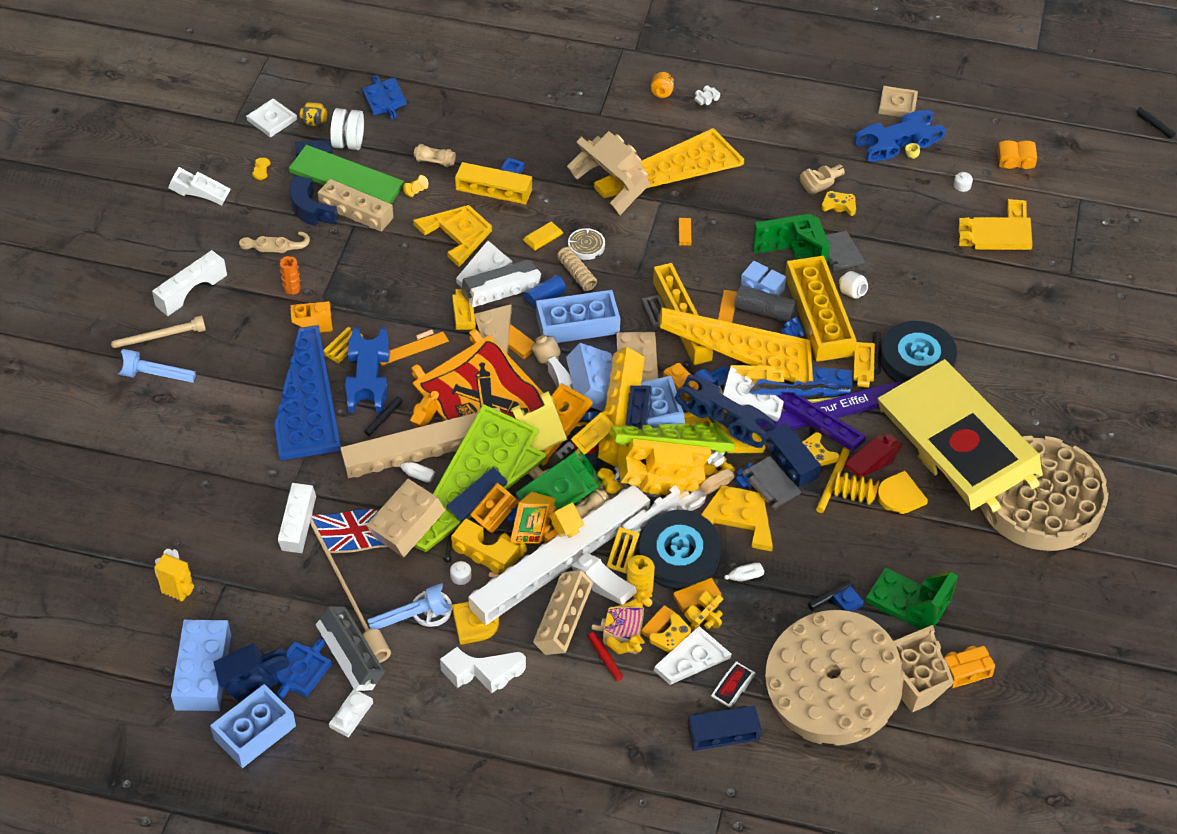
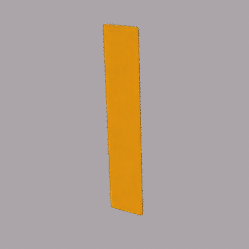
M724 290L718 320L732 323L737 291Z
M444 332L437 333L390 350L389 362H380V364H388L449 342Z

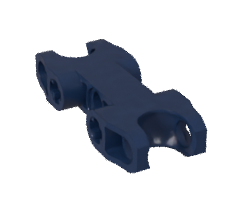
M688 375L683 387L679 388L674 397L676 402L688 412L700 418L710 417L727 427L731 436L755 448H762L768 438L766 432L772 430L776 425L773 419L761 410L749 404L742 406L722 395V391L717 385L696 375ZM689 381L697 382L698 390L691 388ZM681 393L691 396V400L684 401L681 398ZM759 422H767L770 428L763 429L759 426ZM756 433L760 435L762 441H754L752 438V434Z

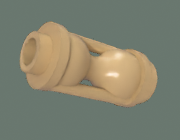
M419 144L414 150V157L417 162L428 161L438 163L444 167L453 166L455 163L456 154L451 149L439 150Z
M596 488L585 500L575 505L581 519L585 518L591 511L603 506L609 500V497L604 490Z

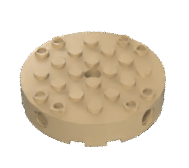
M1023 436L1040 455L1043 476L1033 474L1040 485L1032 490L1030 485L1023 480L997 495L995 499L999 502L1001 509L993 513L988 504H982L980 507L985 518L1001 535L1031 549L1046 551L1063 550L1084 542L1098 528L1107 505V481L1104 473L1086 452L1075 445L1071 447L1062 443L1063 440L1054 437L1033 438V436Z
M828 610L813 613L789 626L774 643L767 659L765 674L769 696L782 722L791 731L803 736L808 741L818 744L828 743L835 745L855 743L880 730L888 722L894 710H897L902 697L904 681L899 653L889 634L870 618L844 610Z

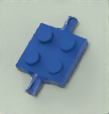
M378 75L373 76L372 81L374 84L362 88L373 116L388 112L391 119L397 118L395 110L407 105L395 77L381 82Z
M318 638L312 647L303 646L294 641L286 651L289 666L276 672L281 687L275 695L280 700H283L288 691L296 692L307 698L332 666V661L320 653V650L326 644L325 640Z

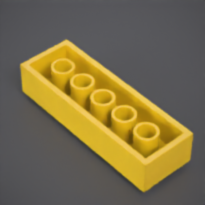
M824 256L787 261L786 281L793 300L797 301L796 308L807 338L810 340L816 362L854 356L857 340Z

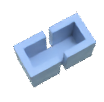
M753 261L743 272L741 285L780 296L785 290L786 276L771 270L764 277L768 267Z

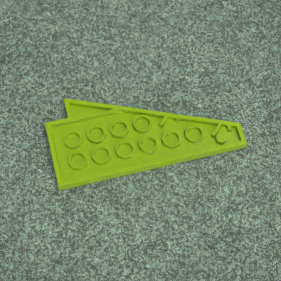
M483 404L433 493L434 496L438 497L445 512L414 547L427 552L461 525L447 510L446 506L492 467L508 481L507 485L503 487L507 490L545 461L547 454L531 447L539 433V429Z

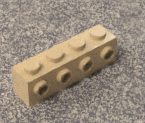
M329 179L318 191L319 203L336 206L339 215L367 225L372 229L382 232L394 218L392 204L332 179Z
M582 570L561 573L533 641L545 655L566 653L593 585V582Z

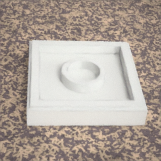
M271 99L248 114L246 118L248 122L269 137H272L295 122L297 115L275 99Z

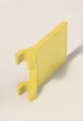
M549 391L541 394L545 406L525 415L520 405L512 408L517 420L539 429V433L531 447L540 451L568 440L558 415L553 396H550Z

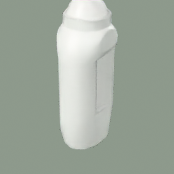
M406 462L398 466L408 476L430 483L435 475V471L414 462Z
M751 563L736 567L729 575H725L724 578L725 580L746 581L764 575V570L760 563Z

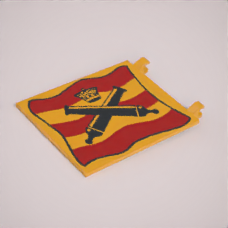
M476 329L469 332L471 335L469 339L474 345L429 373L425 374L418 364L411 367L413 371L412 376L417 379L412 384L423 397L428 398L431 392H438L439 396L434 402L438 406L437 413L445 421L477 413L483 404L491 408L499 407L502 413L513 418L515 416L512 408L520 405L521 410L523 409L526 415L543 407L545 404L541 397L543 392L490 335L482 338Z

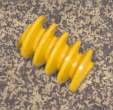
M839 470L834 485V493L838 497L842 492L844 499L850 494L851 501H854L859 496L860 503L867 498V504L870 505L875 500L879 480L873 485L872 478L867 483H865L864 476L859 481H857L855 474L849 479L848 472H845L843 477H840Z
M644 555L633 556L629 559L627 565V582L634 585L637 591L633 595L634 598H638L642 590H648L651 594L653 592L655 566L653 561Z

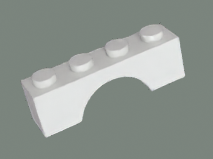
M211 250L152 290L155 306L167 316L171 315L183 306L186 295L195 285L201 282H209L211 285H214L227 276L224 259Z

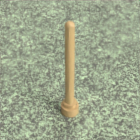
M198 316L194 317L195 319L189 323L114 340L111 342V346L119 348L190 330L202 332L206 331L203 317Z

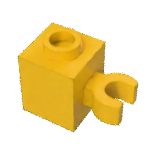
M573 502L549 514L552 525L557 530L560 538L565 535L570 538L580 533L579 528L584 526Z

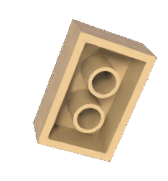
M407 479L366 526L374 538L402 557H405L445 512V509L438 497L410 479Z

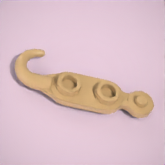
M298 232V235L304 237L302 242H293L284 237L260 236L256 240L245 237L239 241L242 249L256 248L260 252L285 253L288 250L305 248L310 242V237L304 232Z

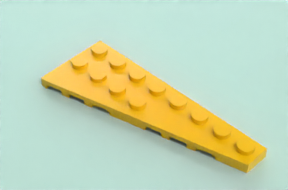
M712 128L646 158L640 163L644 168L643 170L648 174L647 179L650 185L647 188L738 167L744 165V158ZM611 175L594 182V188L603 198L617 196L624 188L620 179L617 181Z
M662 308L659 313L660 328L751 366H776V370H784V379L792 383L796 381L803 383L813 382L811 345L808 339Z

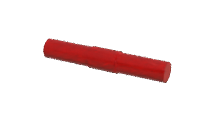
M590 633L587 637L615 681L621 680L623 675L596 633Z

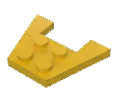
M469 205L413 220L414 226L424 235L440 227L459 244V246L447 252L448 258L458 267L465 262L492 232V225Z
M722 485L701 515L712 524L717 523L755 531L752 548L772 552L773 545L764 498L758 492Z

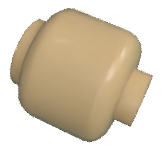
M541 335L535 339L536 342L533 344L532 350L539 363L548 365V359L554 356L559 360L561 350L554 337Z

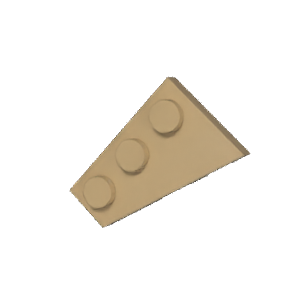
M512 305L474 314L481 337L485 338L490 335L508 354Z

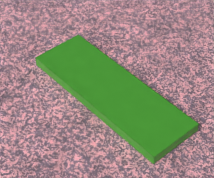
M308 145L303 148L289 167V173L310 178L313 182L325 185L329 179H332L389 204H392L404 185L403 180Z

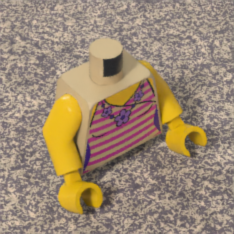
M642 590L638 598L622 605L608 608L606 619L593 618L592 630L603 631V643L617 654L627 652L639 653L642 650L640 644L645 643L640 636L644 617L643 604L646 607L652 605V600L649 598L652 597V594L648 590Z

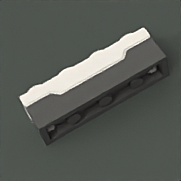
M528 259L464 278L461 293L471 307H476L530 290L540 283L541 273L533 262Z
M328 607L316 623L321 636L326 641L354 690H373L376 686L375 684L378 683L385 673L383 667L346 607Z

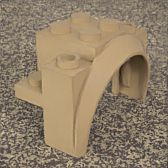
M608 131L602 138L597 136L593 141H586L581 137L577 144L582 152L567 168L577 180L596 166H601L617 181L620 179L624 188L610 204L617 214L621 216L631 203L650 185L647 179L648 174L643 170L644 168L640 163L642 160L635 154L636 150L630 144L626 146L623 143L624 140L618 134L614 136Z

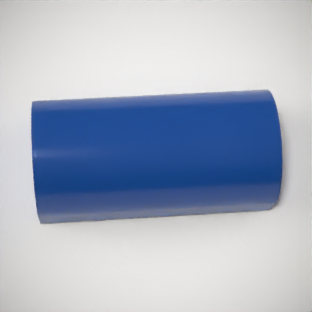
M554 275L526 291L524 299L536 309V301L556 298L565 293V283L559 275Z

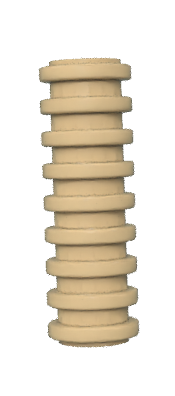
M570 247L562 248L557 254L558 260L584 291L592 290L597 284V279Z

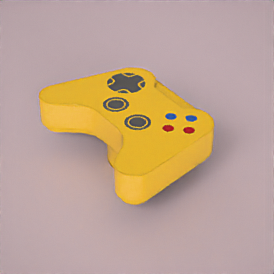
M829 191L826 194L821 209L824 212L829 209H833L836 212L847 211L849 215L853 216L856 213L855 196L853 194Z
M814 433L803 441V444L821 466L838 462L839 454L827 451L820 443L822 437L820 433Z
M676 613L671 614V626L665 632L660 634L652 633L649 637L651 644L668 653L691 634V628Z

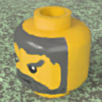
M307 102L304 108L300 110V118L303 119L305 125L321 126L327 120V109L324 108L323 104Z

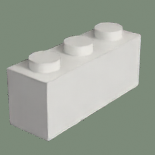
M292 483L278 537L282 551L303 553L316 500V494L312 485Z

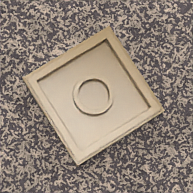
M883 86L878 114L903 117L908 113L914 112L918 91Z

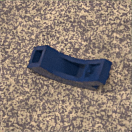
M294 176L290 184L292 208L296 216L303 222L316 226L318 221L336 225L338 221L337 207L313 201L311 199L314 193L312 179Z

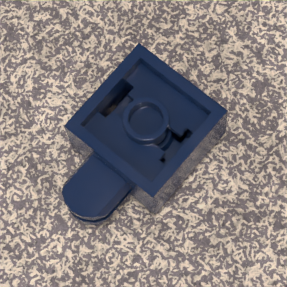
M254 643L213 661L218 684L238 701L244 700L264 684L269 689L279 684L276 672L289 666L287 653L284 649H276L265 654Z

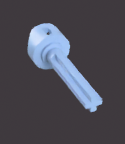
M122 349L121 351L124 362L122 370L117 373L118 375L134 378L139 371L194 383L196 371L140 360V353L127 349Z
M443 583L427 588V598L369 618L370 629H380L430 609L436 616L451 611L452 605L448 604L441 596Z

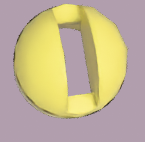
M916 143L906 145L905 153L907 157L917 158L920 154V146Z

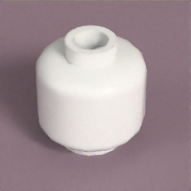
M849 271L840 278L839 288L844 295L858 299L866 294L868 283L863 275Z

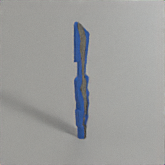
M760 379L749 392L750 394L782 395L781 392L794 393L795 396L822 395L824 397L838 396L840 394L848 395L851 389L850 387L838 386L833 383L826 384L820 381L815 383L812 381L808 383L796 381L791 385Z

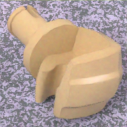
M840 164L833 168L821 166L817 171H812L809 168L801 173L800 182L809 194L814 195L833 185L834 178L843 176L845 171Z

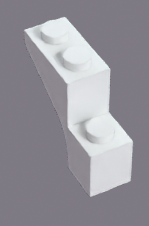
M456 647L440 659V666L444 675L457 688L469 683L476 676L493 693L497 689L505 687L509 680L520 676L525 671L526 657L521 652H514L485 658H474Z

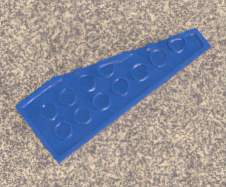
M319 325L302 327L298 330L294 353L290 361V369L286 376L282 400L278 408V416L274 423L280 461L341 451Z

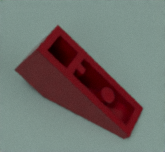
M884 433L875 437L847 460L844 467L860 478L892 464L902 444L896 440L895 436Z

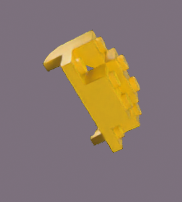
M632 439L628 445H619L618 467L621 483L637 486L641 489V492L656 495L671 494L669 489L675 485L680 490V495L684 490L698 491L701 484L706 480L703 466L711 456V449L709 447ZM645 459L646 465L642 463L640 460Z

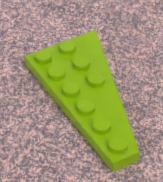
M696 422L694 426L685 423L658 424V428L643 425L642 429H638L635 426H613L610 430V436L619 445H628L632 439L709 447L718 453L733 452L735 443L716 422H709V426L703 425L701 422Z

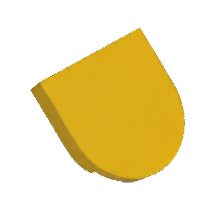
M906 471L885 479L878 489V501L882 507L888 511L899 512V514L911 512L927 505L928 499Z
M469 602L452 605L460 645L483 641L496 633L499 626V617L485 626L469 609Z

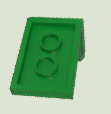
M811 214L755 222L752 243L753 253H765L790 248L795 260L824 256L827 263L830 244L819 218Z
M578 448L551 469L517 491L516 495L522 500L533 491L555 498L554 506L557 507V511L572 502L575 504L601 485L602 479L597 476L595 468L586 455Z
M885 568L867 595L865 602L919 630L931 625L935 628L952 600L958 575L947 572L928 576L920 585Z

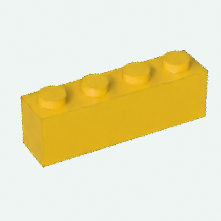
M464 162L461 163L455 176L456 190L525 205L532 191V176Z

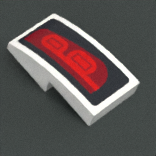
M735 662L711 697L732 709L742 691L745 692L756 673Z

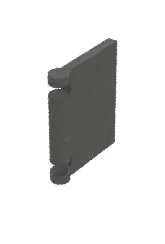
M847 231L826 235L830 244L827 262L833 272L865 264L864 258Z
M770 456L742 472L744 477L749 474L752 475L748 481L768 504L773 500L776 502L771 507L774 511L802 493Z

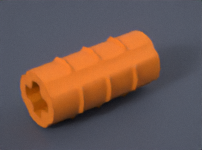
M289 256L281 259V279L284 292L295 295L300 292L301 288L300 273L297 260Z

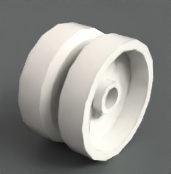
M336 108L331 122L332 147L344 148L347 145L348 149L359 150L364 133L363 111L351 110L348 114L346 109Z

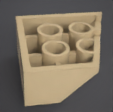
M933 625L893 641L899 653L904 676L901 699L911 713L930 705L954 683L948 664L941 654L940 643L935 638Z

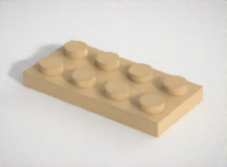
M616 332L617 351L628 347L645 357L641 382L658 379L655 332Z

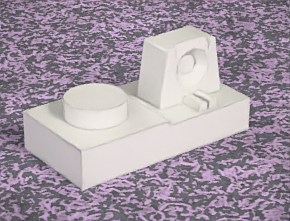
M353 689L330 721L329 727L349 737L373 704V698Z

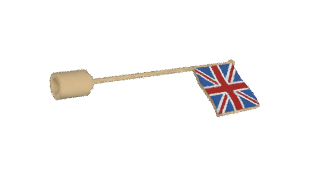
M364 509L328 515L312 514L310 524L365 629L363 637L379 663L390 657L391 651L379 629H369L330 554L387 547L374 538L366 526L378 511Z

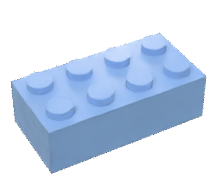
M612 290L536 301V318L540 334L554 337L557 343L615 335L616 332H620V315Z
M228 620L183 621L171 693L175 710L220 711L223 688L218 684L213 661L229 654L231 631Z

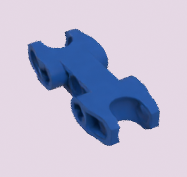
M914 111L904 115L900 119V123L886 128L881 123L869 125L855 134L854 143L857 146H871L867 150L865 157L868 161H883L895 157L899 153L900 148L906 147V145L911 143L918 144L920 148L931 146L945 137L946 129L942 125L929 126L934 115L932 111Z
M360 327L353 328L349 339L348 360L349 362H357L356 377L346 376L345 391L348 412L354 413L357 403L363 399L374 401L376 413H381L387 399V377H378L379 362H389L390 349L386 327H381L379 335L373 340L363 339Z

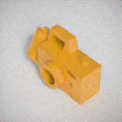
M437 391L431 392L428 398L423 397L421 402L415 405L414 414L410 419L414 427L418 428L430 423L438 409L434 402L439 396Z

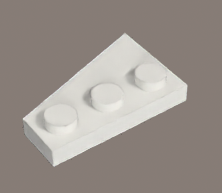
M487 241L458 275L456 282L462 288L464 278L511 265L512 260Z
M731 366L722 395L742 406L745 404L752 405L778 422L784 401L775 395L750 394L749 391L765 388L754 386L755 384L752 383L750 378L747 376L744 378Z
M676 485L669 489L671 494L664 499L661 497L656 499L650 510H642L622 525V528L638 532L641 535L646 525L653 518L664 512L677 510L680 496L678 487ZM626 533L622 534L623 540L625 539Z
M699 626L654 667V671L671 685L730 659L732 654Z

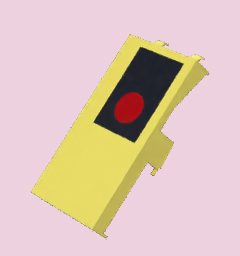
M945 359L878 398L881 413L884 412L919 451L918 458L935 476L938 474L937 466L958 491L971 511L984 503L990 506L993 513L1001 509L995 497L1023 480L1030 485L1032 490L1040 485L1037 478L1033 475L1043 476L1039 453Z

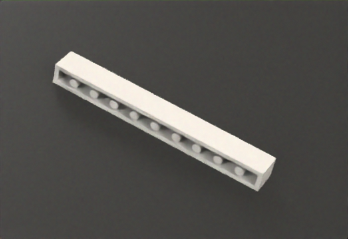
M635 485L628 489H623L619 495L607 500L603 506L591 511L582 519L584 526L579 528L580 533L570 538L567 535L560 538L559 534H557L553 540L547 544H542L531 555H526L519 563L508 567L503 574L497 578H492L484 587L473 591L469 596V609L486 626L566 571L583 554L592 553L615 537L619 527H622L639 512L650 510V499Z

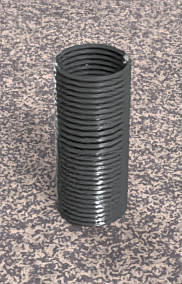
M741 285L737 292L734 307L735 309L752 312L759 316H766L786 323L793 319L797 301Z

